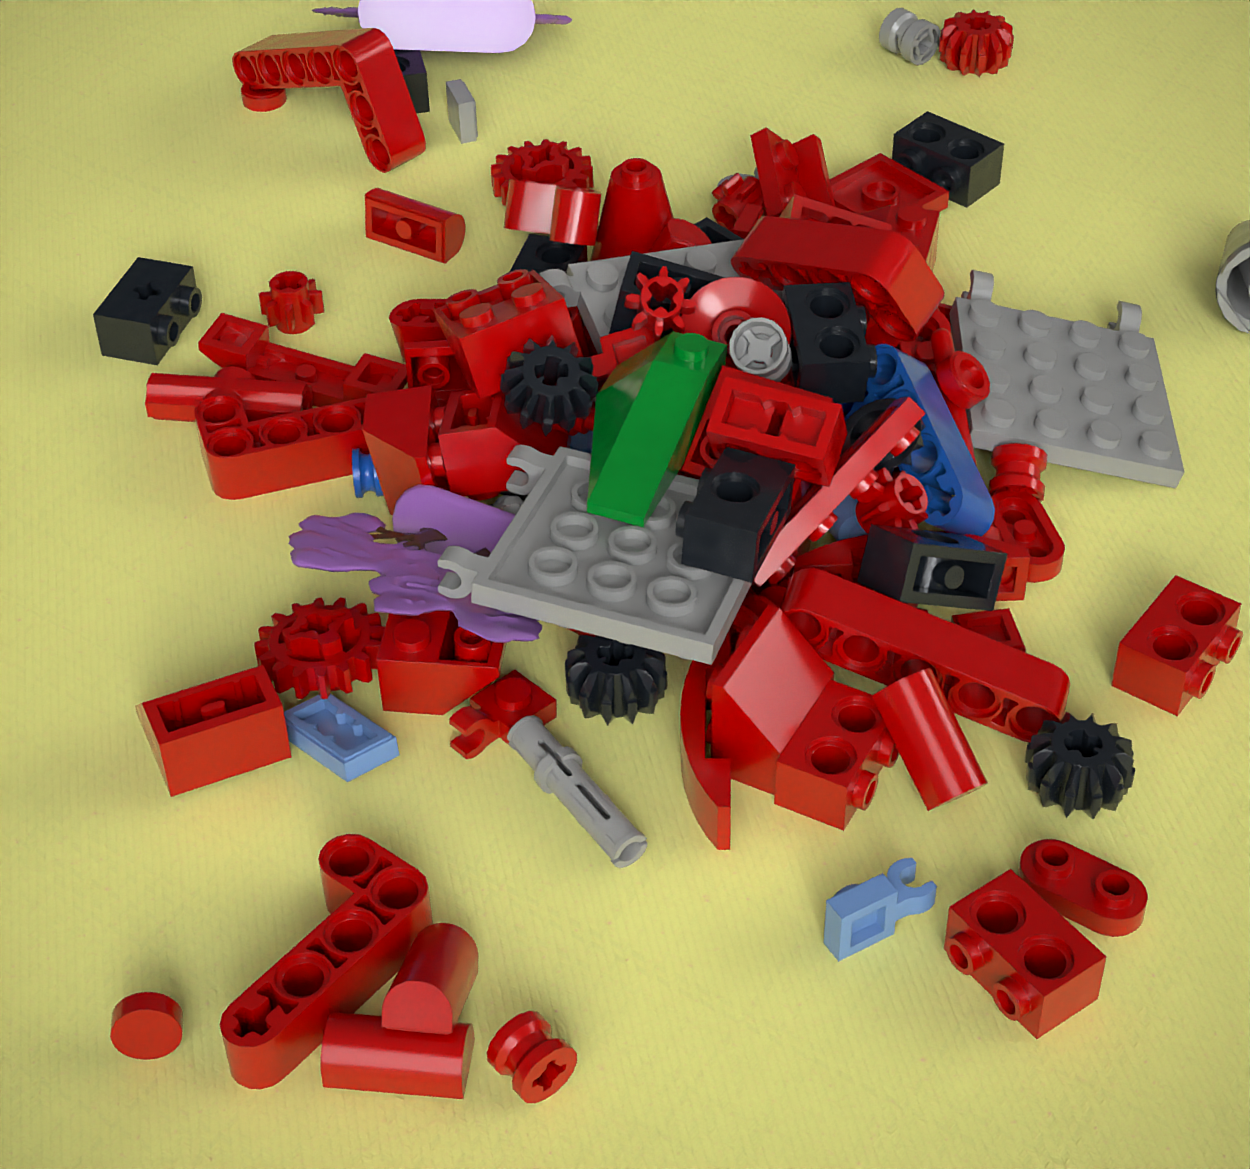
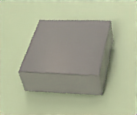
M461 79L447 81L446 93L449 122L461 144L477 141L475 100Z

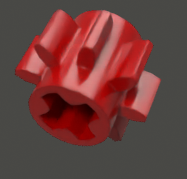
M735 173L729 180L723 181L711 193L718 200L712 208L714 219L719 225L731 232L746 203L763 206V210H765L760 181L753 176H746L742 179L739 173Z
M662 266L659 276L653 277L650 280L644 274L639 273L635 283L641 295H626L624 306L629 309H637L638 314L635 316L631 327L633 331L643 326L653 331L654 342L660 340L662 332L671 328L674 332L683 334L686 326L684 320L679 315L693 314L697 306V302L691 299H684V293L688 288L690 280L683 278L677 282L673 278L668 277L666 266ZM652 296L659 302L666 298L671 300L669 312L663 307H659L654 311L650 309Z
M285 271L276 274L268 281L270 291L259 293L261 313L267 316L268 326H276L280 332L285 334H300L309 330L315 324L314 314L324 313L325 311L322 291L316 289L315 279L308 280L306 275L301 272Z
M885 467L877 471L879 474L878 478L857 498L858 502L855 512L862 529L868 534L871 524L918 529L917 524L928 519V514L925 512L928 506V497L923 485L918 479L910 474H906L903 470L894 476H891Z

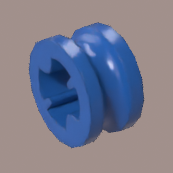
M359 448L352 449V471L356 498H363L364 494L368 491L375 492L377 497L384 496L370 453L364 454Z

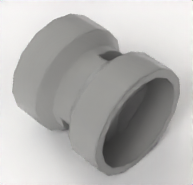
M896 8L891 11L884 19L879 32V42L882 47L895 54L901 53L904 59L916 65H922L931 59L939 46V38L941 37L940 29L937 25L925 19L918 20L916 14L904 8Z
M763 317L751 318L742 322L733 331L729 342L730 355L738 370L780 382L789 373L792 365V351L782 328L774 321Z

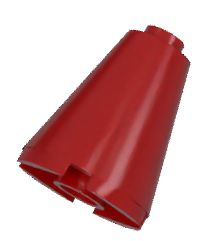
M631 158L625 160L612 170L597 229L596 244L593 246L590 261L630 256L632 251L642 254L648 253L668 221L674 218L662 173L657 166L642 158Z

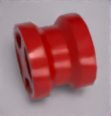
M1020 443L1003 444L995 447L992 450L991 465L996 470L995 477L989 481L988 491L990 496L992 497L1001 491L1010 490L1013 492L1029 493L1042 502L1044 500L1045 485L1040 481V473L1046 470L1047 453L1036 446Z
M527 1011L509 1020L497 1031L487 1050V1061L500 1075L511 1076L513 1090L523 1101L534 1104L556 1093L568 1081L577 1064V1052L564 1039L551 1036V1025L538 1011Z

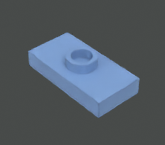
M331 693L328 699H321L317 695L284 712L289 741L346 782L399 756L397 739L394 735Z

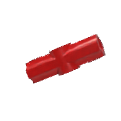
M235 366L224 367L218 370L214 377L151 373L146 384L145 406L147 416L156 420L196 422L194 409L197 404L207 397L221 394L234 396L241 401L248 422L312 409L313 405L311 385L299 382L257 380L250 372Z

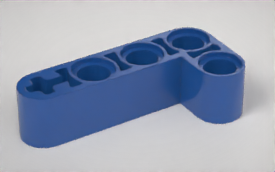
M888 344L876 345L877 373L875 378H868L864 402L837 403L842 405L845 421L855 411L870 402L885 398L899 399L910 397L926 413L921 418L926 426L921 431L924 447L911 453L912 466L900 464L898 467L900 471L903 470L906 474H910L918 479L927 493L928 506L925 512L928 514V519L924 521L948 533L983 536L990 529L994 520V503L930 369L925 363Z

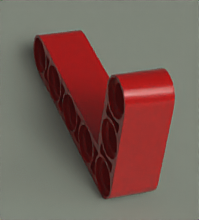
M377 28L271 35L234 53L232 57V64L238 79L243 85L245 82L251 83L250 89L252 90L341 86L365 153L371 164L380 172H389L421 155L426 149L425 136L393 46L385 33Z

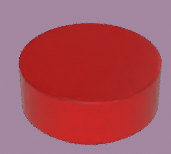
M245 82L241 87L243 105L251 111H272L283 106L287 100L285 88L250 89L251 83Z
M956 351L937 365L936 375L938 383L946 397L956 406L962 409H970L988 397L990 392L988 375L981 363L971 354L964 351Z
M156 992L135 993L122 999L113 1009L111 1041L119 1052L128 1057L142 1060L157 1059L173 1052L182 1040L183 1012L179 1004L169 996Z

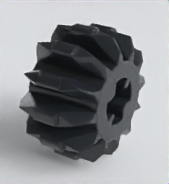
M553 335L546 341L544 347H540L529 338L527 343L524 344L523 353L512 351L511 355L507 358L506 370L501 375L500 390L503 395H506L504 407L507 414H520L519 422L522 425V429L536 422L541 424L545 437L552 431L553 424H558L569 433L575 426L576 418L586 420V417L591 413L592 400L596 397L598 390L597 377L592 375L594 367L592 358L577 357L578 348L575 342L562 349L557 347V342Z
M579 635L575 649L567 652V659L565 660L566 692L570 696L571 704L579 705L580 709H582L584 718H591L601 714L607 726L614 718L623 717L633 724L638 712L654 714L658 699L664 698L668 680L666 657L663 652L621 643L617 640L598 635L595 637Z
M1067 711L1059 723L1052 720H1044L1037 735H1032L1031 743H1028L1025 762L1027 763L1026 779L1028 781V790L1039 793L1042 807L1057 804L1062 806L1066 818L1074 810H1082L1091 819L1095 818L1101 808L1116 811L1118 804L1123 799V795H1127L1128 788H1131L1133 785L1135 768L1133 767L1134 752L1132 750V740L1119 737L1117 723L1102 726L1097 724L1093 713L1086 720H1077Z

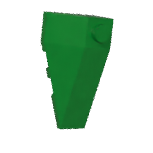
M673 331L616 366L596 394L587 497L588 513L644 528L684 464L723 365L726 366L727 344L707 340L704 336L696 333L682 334Z

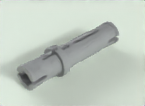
M535 715L526 716L516 722L507 735L508 744L534 770V780L543 792L554 793L575 817L577 822L610 857L615 867H627L637 861L647 848V838L633 826L608 795L582 769L583 761L577 752L571 747H563L543 725L541 719Z

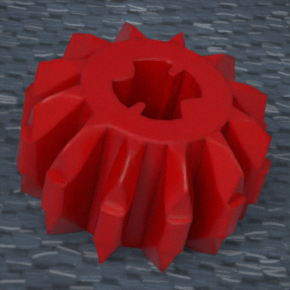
M973 9L971 13L967 14L957 12L954 17L944 21L941 37L939 38L938 50L940 52V60L947 64V69L951 71L960 70L963 76L969 73L976 74L978 77L982 73L997 74L999 69L1008 66L1009 58L1012 55L1014 35L1012 34L1013 26L1005 22V17L1001 15L992 16L990 11L978 13Z

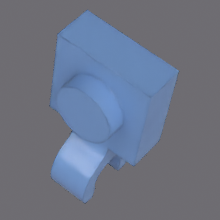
M904 858L893 863L888 869L887 877L882 873L861 884L848 885L838 891L834 897L826 900L823 943L838 962L893 935L897 920L909 915L924 913L935 904L937 886L933 881L916 888L906 886V884L915 880L916 862L913 858Z

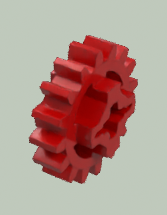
M543 139L541 145L535 146L530 141H524V147H508V155L498 154L496 156V164L491 165L493 195L495 197H502V205L506 206L509 179L588 189L594 187L593 166H591L590 155L582 156V148L580 147L568 150L567 142L565 141L556 143Z
M321 597L315 598L313 603L303 606L299 603L292 604L293 613L288 616L274 613L271 616L273 626H262L258 630L260 641L254 642L258 666L264 665L271 682L274 681L277 693L281 694L293 687L295 688L296 699H303L310 691H318L321 699H328L330 692L341 690L346 694L353 692L351 682L354 680L366 683L373 680L371 669H377L376 658L385 626L381 625V618L378 613L368 614L365 603H359L352 608H347L346 598L340 597L333 605H325Z

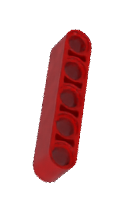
M816 568L801 569L795 572L789 579L780 609L821 658L827 662L886 686L923 669L932 668L953 713L1028 743H1031L1032 735H1037L1044 720H1052L1059 723L1065 714L1070 680L1063 669L1050 662L824 570Z

